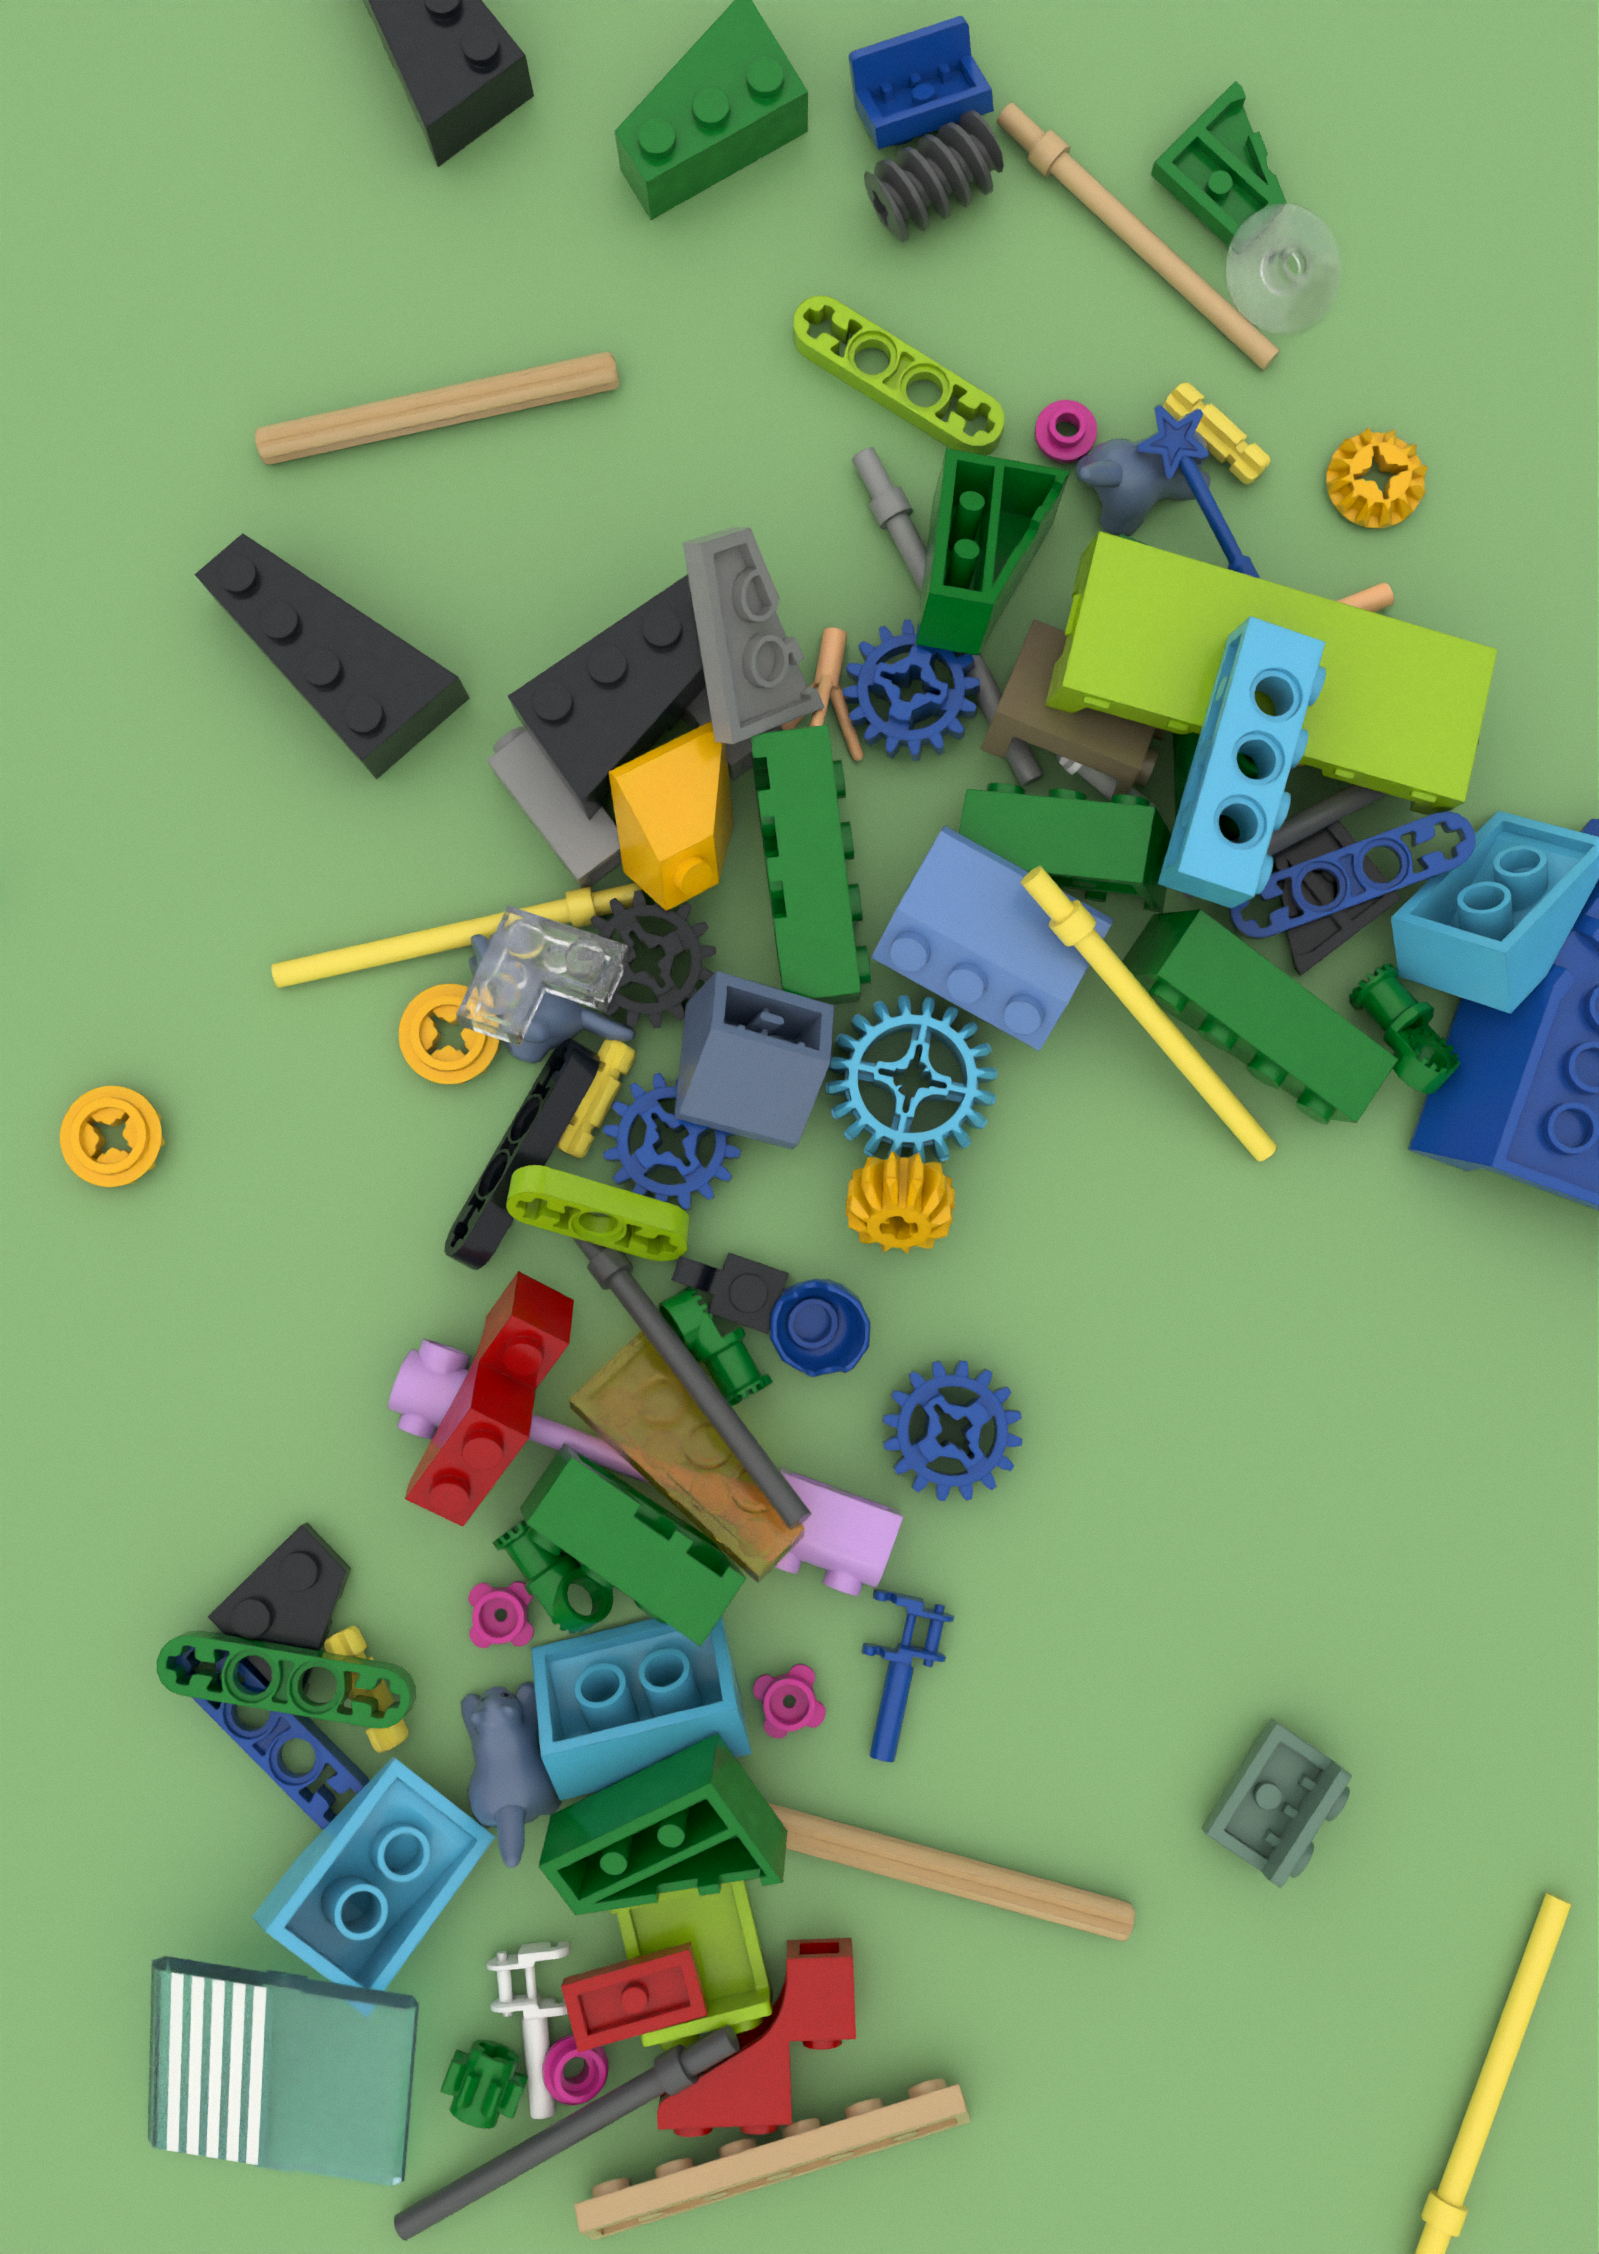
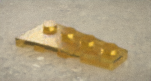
M642 1331L569 1399L570 1409L757 1583L804 1537L805 1528L802 1524L792 1530L788 1528Z

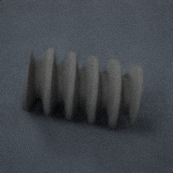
M971 110L961 115L958 125L953 122L942 125L937 133V137L931 134L921 137L917 142L916 150L910 146L898 150L895 162L888 158L877 162L874 168V175L868 171L865 172V186L881 222L900 243H904L908 240L909 236L905 220L911 218L921 231H925L930 226L927 212L928 207L932 206L942 219H946L951 215L949 195L953 194L963 207L971 205L970 183L974 182L983 195L992 193L994 186L990 172L993 170L998 173L1003 171V155L989 125L979 113Z

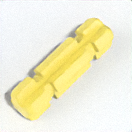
M1190 383L1179 384L1167 397L1163 407L1176 420L1196 408L1201 409L1203 416L1195 431L1200 433L1207 442L1208 451L1220 463L1229 462L1231 464L1229 471L1243 484L1255 482L1268 467L1271 461L1269 455L1256 443L1247 444L1245 440L1248 436L1212 403L1205 405L1202 402L1204 396Z
M604 1040L598 1052L600 1064L597 1074L556 1145L559 1150L575 1158L586 1156L595 1138L591 1135L594 1127L600 1128L622 1085L618 1081L621 1074L627 1076L636 1058L635 1050L621 1041Z
M356 1626L347 1627L331 1635L324 1642V1648L328 1653L374 1660L372 1656L366 1658L364 1650L368 1647L359 1628ZM351 1672L352 1688L348 1695L350 1701L357 1695L374 1697L378 1700L377 1710L386 1712L394 1700L384 1679L374 1689L356 1688L354 1685L359 1678V1674ZM403 1718L391 1727L369 1728L365 1731L374 1750L378 1753L398 1746L409 1735V1730Z

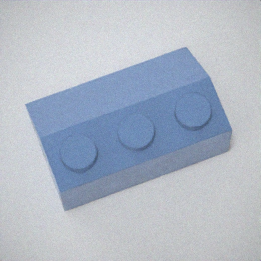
M943 826L897 906L871 957L1038 1051L1041 1050L1090 965L1074 945L1066 947L1049 928L1048 924L1051 918L1021 884L1022 879L1029 873L1028 871L946 826ZM1064 892L1071 902L1078 900L1075 897ZM1080 901L1096 920L1094 929L1104 939L1114 919Z

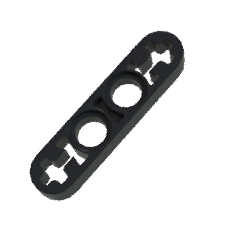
M572 1038L566 1040L553 1051L452 1225L445 1242L444 1251L446 1256L473 1270L482 1268L491 1259L514 1220L506 1208L513 1172L529 1165L545 1166L597 1074L600 1064V1057L597 1053Z

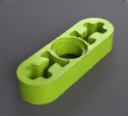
M541 1165L521 1167L513 1172L511 1176L506 1208L513 1218L522 1223L652 1261H672L683 1256L687 1251L690 1217L686 1211L676 1205ZM589 1212H599L610 1216L595 1215Z

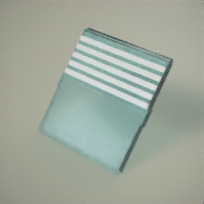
M169 1956L152 1960L148 2101L149 2142L153 2148L254 2164L255 2167L293 2172L295 2170L387 2186H394L405 2181L419 2012L418 2002L412 1995L308 1979V1976L273 1970L263 1972Z

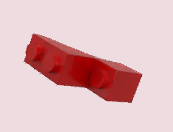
M519 1271L486 1316L482 1338L472 1365L409 1481L405 1500L462 1527L466 1524L530 1438L535 1391L570 1342L573 1299Z
M852 1938L787 1940L785 1979L780 1994L773 2005L772 2014L762 2017V2024L756 2028L737 2033L736 2036L740 2045L739 2051L699 2073L696 2084L675 2096H670L668 2093L660 2095L657 2111L658 2129H673V2132L679 2136L698 2137L709 2134L713 2127H739L744 2133L762 2135L776 2131L779 2125H792L790 2042L803 2041V2045L807 2048L826 2050L842 2045V2040L856 2039Z

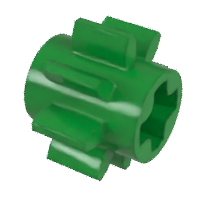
M490 2040L474 2041L469 2054L456 2050L441 2087L442 2093L454 2096L449 2108L451 2114L465 2124L483 2129L495 2127L500 2114L511 2119L514 2118L528 2080L527 2075L515 2072L520 2060L518 2054L509 2047Z

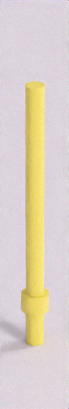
M1038 866L1026 874L1021 884L1051 918L1048 926L1066 947L1074 945L1256 1161H1264L1273 1155L1277 1149L1276 1143L1094 929L1096 920L1079 900L1071 902L1042 866Z
M636 883L592 892L591 886L566 891V898L274 963L271 965L272 976L276 987L282 988L472 945L471 937L477 934H481L489 940L490 935L496 932L504 934L512 932L524 933L534 927L541 930L572 923L574 929L592 925L590 919L593 915L604 916L613 914L610 900L616 898L625 909L634 907V892L641 890L644 895V891Z
M1548 1892L1544 1896L1438 2190L1431 2189L1429 2191L1421 2213V2218L1426 2223L1415 2254H1445L1451 2236H1460L1469 2211L1463 2203L1572 1905L1570 1902Z

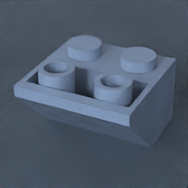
M716 971L686 1003L674 1118L793 1150L799 1144L831 1062L834 1005Z

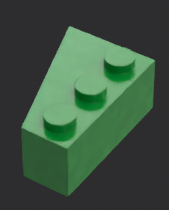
M734 0L615 130L620 170L650 220L808 132V91L753 1Z
M946 448L932 501L916 645L979 655L1053 525L1070 471Z
M990 783L987 786V791L966 789L959 834L1028 872L1038 866H1042L1059 888L1086 890L1085 899L1105 902L1107 893L1140 896L1145 899L1143 910L1163 913L1167 887L1159 885L1158 881L1171 833L1156 807L1150 806L1149 800L1134 795L1117 794L1111 797V802L1087 800V796L1082 792L1063 788L1049 790L1048 796L1025 794L1023 788L1007 783Z
M565 1443L520 1507L525 1523L530 1526L526 1535L532 1541L557 1556L564 1550L582 1563L580 1569L591 1579L610 1590H613L614 1587L618 1588L632 1598L634 1603L649 1616L661 1623L669 1624L700 1647L746 1580V1577L722 1544Z
M717 1733L552 1814L538 1867L575 1915L658 1903L659 1893L697 1888L699 1896L720 1893L721 1884L755 1878H760L762 1886L783 1883L787 1829Z

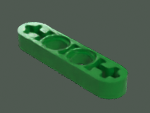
M188 1631L173 1638L160 1650L157 1658V1674L161 1683L169 1691L178 1695L375 1729L388 1728L397 1724L412 1709L416 1699V1686L412 1676L403 1667L393 1663L205 1631ZM192 1646L196 1648L195 1659L203 1662L217 1663L224 1658L223 1650L230 1653L222 1671L202 1669L193 1674L190 1679L185 1677L186 1667L176 1664V1656L189 1651ZM258 1656L269 1664L272 1671V1679L266 1690L253 1692L241 1684L238 1677V1668L245 1657ZM323 1667L334 1675L336 1692L330 1701L317 1703L305 1695L302 1688V1679L309 1668ZM351 1672L359 1674V1678L354 1685L356 1688L370 1690L376 1688L382 1679L389 1680L390 1692L400 1695V1702H393L386 1712H381L377 1710L378 1700L376 1698L357 1695L351 1700L352 1708L345 1707L344 1703L352 1688ZM220 1673L222 1686L216 1685V1681L219 1678Z

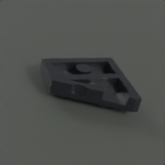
M1337 821L1272 855L1275 873L1357 842L1341 822ZM1365 855L1363 869L1367 877L1377 883H1387L1388 881L1369 857ZM1319 869L1305 875L1302 880L1301 890L1306 901L1312 905L1324 906L1330 904L1335 899L1338 886L1332 874ZM1289 880L1278 882L1277 885L1284 893L1280 896L1282 908L1285 906L1289 907L1290 919L1301 916V913L1290 899ZM1394 891L1288 930L1287 935L1294 969L1300 976L1398 902L1401 897Z
M307 1522L302 1524L208 1618L224 1635L320 1651L328 1636L332 1624L331 1617L337 1600L342 1596L351 1567ZM247 1656L246 1658L271 1682L272 1671L269 1664L261 1657ZM314 1667L309 1668L302 1679V1688L305 1695H307L310 1686L308 1682Z

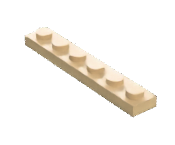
M933 2079L909 2088L907 2090L908 2100L885 2107L881 2098L865 2100L847 2107L844 2110L846 2115L844 2120L822 2127L819 2118L798 2121L781 2129L783 2139L758 2146L756 2138L734 2141L718 2149L720 2159L697 2166L694 2165L693 2158L674 2160L655 2168L656 2179L631 2186L630 2178H619L601 2183L591 2189L592 2199L574 2204L579 2233L592 2240H597L972 2122L964 2093L959 2084L947 2087L945 2079Z

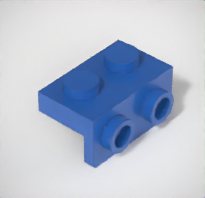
M963 16L948 19L852 51L849 54L848 59L855 108L878 150L891 145L908 143L915 137L939 130L946 123L953 122L958 125L961 115L967 111L974 110L980 115L994 111L992 88L971 55L969 25Z

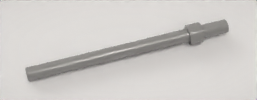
M874 447L866 448L857 453L852 458V461L872 498L869 507L880 529L889 530L915 583L922 593L927 549L910 518L913 509L901 487L894 488ZM957 652L955 656L959 657L967 653ZM979 653V655H973L975 667L964 677L980 679V693L974 696L990 725L1002 694L981 653ZM1013 737L1005 756L1021 787H1025L1042 778L1044 774L1027 742Z

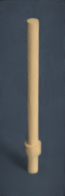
M1013 102L1009 103L1002 110L996 123L1030 153L1028 161L1046 178L1053 175L1263 371L1275 360L1280 350L1069 155L1071 147L1053 130H1049L1047 133L1044 132Z

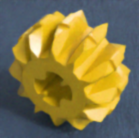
M892 1150L888 1159L867 1157L864 1168L853 1170L852 1178L848 1183L845 1213L848 1217V1227L858 1232L861 1243L870 1244L878 1242L882 1252H886L893 1247L901 1248L906 1254H909L913 1246L932 1249L936 1238L948 1236L949 1226L953 1221V1209H955V1189L952 1188V1178L943 1174L941 1163H922L919 1152L909 1158L899 1157Z

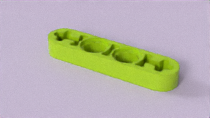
M826 295L813 296L805 299L797 307L793 316V341L797 350L805 358L951 449L989 455L998 447L1005 419L1001 405L992 396L834 298ZM824 318L831 321V334L833 336L822 332L817 339L810 337L809 322L819 325ZM849 333H853L854 335L849 339L844 356H838L840 341L846 344ZM871 347L882 350L889 358V366L883 372L875 375L862 372L854 361L856 355L861 350ZM929 380L939 387L941 398L930 407H920L914 405L909 400L906 393L907 388L915 381ZM951 398L959 399L956 413L951 411L948 422L942 421L941 419L946 415L950 406ZM978 415L987 419L985 428L987 432L979 430L973 437L965 433V419L974 421Z

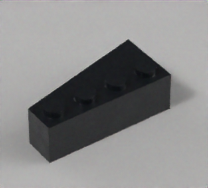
M243 533L195 574L218 604L376 779L470 699L457 675Z
M688 574L508 695L517 718L589 820L605 804V798L611 793L608 772L647 753L666 730L670 731L685 715V709L706 687Z

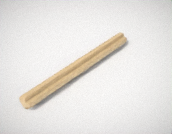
M606 351L258 427L255 430V443L262 461L270 465L614 390L619 386V376L612 353Z
M768 1803L787 1829L786 1849L1122 1942L1129 1939L1133 1930L1135 1910L1129 1902Z

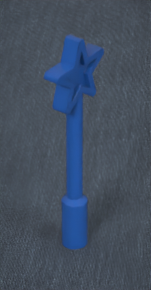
M1161 404L1156 405L1154 411L1158 432L1138 442V451L1162 454L1164 472L1168 479L1174 476L1179 465L1229 562L1227 569L1260 578L1250 557L1242 554L1193 457L1207 458L1209 456V451L1193 436L1203 416V412L1201 409L1196 408L1176 420Z

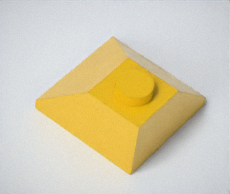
M712 721L608 772L623 872L665 911L719 884L734 826L726 743L715 742Z

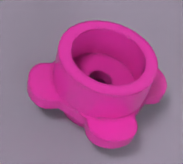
M515 1581L509 1587L493 1588L488 1583L483 1582L472 1588L468 1596L469 1603L474 1607L472 1614L473 1627L470 1629L469 1636L476 1646L487 1648L492 1643L503 1644L510 1641L514 1646L520 1647L531 1640L534 1634V1627L528 1621V1604L531 1602L533 1594L529 1595L525 1590L526 1583ZM502 1608L506 1610L507 1618L501 1621L496 1618L495 1612L497 1609Z
M795 1664L789 1673L776 1677L763 1674L754 1683L753 1694L756 1699L762 1701L766 1716L763 1724L764 1730L773 1738H783L788 1732L797 1731L805 1726L815 1728L825 1718V1706L817 1701L812 1686L815 1681V1673L808 1665ZM787 1695L794 1696L796 1700L795 1704L791 1707H787L783 1703V1699Z

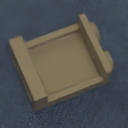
M1034 619L980 750L1004 759L1013 737H1016L1118 779L1112 796L1117 794L1128 795L1133 784L1144 788L1159 755V751L1149 748L1152 737L1161 741L1166 730L1087 707L1072 714L1045 706L1054 665L1063 654L1067 636H1065V631Z

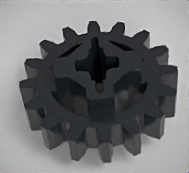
M641 890L634 892V907L625 909L616 898L610 900L614 916L607 921L602 917L593 915L590 921L600 933L597 939L583 938L579 944L586 950L593 952L592 961H587L578 966L579 972L595 974L597 982L586 991L588 996L595 997L605 993L609 997V1001L603 1013L609 1017L617 1012L620 1007L628 1010L626 1019L627 1026L630 1027L636 1025L641 1014H649L653 1028H661L662 1012L670 1010L681 1021L685 1017L681 1002L686 998L691 999L698 991L695 988L698 980L707 981L714 974L702 967V959L715 955L716 947L700 946L698 938L709 929L707 923L702 922L690 926L686 922L692 906L687 902L680 906L676 912L671 910L665 911L658 903L647 905ZM637 918H659L671 923L677 929L665 936L644 932ZM618 931L624 941L620 962L606 970V949L611 937ZM632 933H636L641 943L645 942L651 950L657 949L660 946L663 948L666 956L661 958L658 964L662 971L660 976L665 982L664 987H660L655 977L651 978L645 970L637 973L632 970L630 964L638 958L637 952L634 949L636 944L631 938ZM690 949V971L685 983L678 990L671 978L673 964L677 956ZM633 982L649 986L659 1002H636L625 997L618 990Z

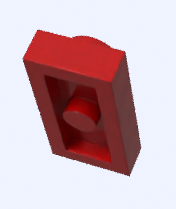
M691 1942L566 1977L561 1984L578 2053L708 2015L709 2007Z

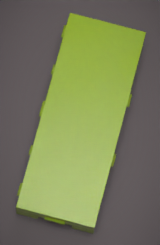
M1101 531L1096 534L1081 554L1071 595L1073 601L1065 630V636H1067L1062 656L1054 665L1045 706L1072 714L1087 707L1181 735L1192 732L1200 735L1227 638L1247 618L1252 616L1325 642L1319 666L1326 669V677L1317 700L1312 706H1308L1302 728L1308 730V742L1299 764L1322 769L1323 776L1412 801L1410 811L1427 816L1450 811L1465 803L1498 649ZM1255 691V701L1259 709L1267 715L1274 716L1275 707L1270 697L1263 692Z

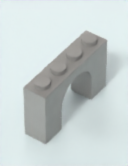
M706 687L685 709V715L681 718L693 730L712 721ZM777 726L763 733L782 731V727ZM517 727L500 738L493 747L495 753L486 759L495 776L579 887H592L622 864L617 826L604 808L601 807L590 820L587 818L524 727ZM748 738L735 744H726L729 777L734 781L753 767L751 739Z

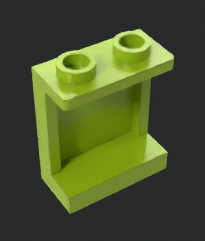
M746 1880L721 1884L720 1893L699 1896L698 1889L691 1888L659 1893L658 1903L610 1910L611 1915L617 1914L627 1960L691 1942L709 2007L707 2016L640 2035L643 2047L660 2044L662 2050H669L678 2044L686 2047L699 2039V2033L719 2029L725 2025H729L735 2034L756 2028L762 2024V2017L772 2014L773 1991Z

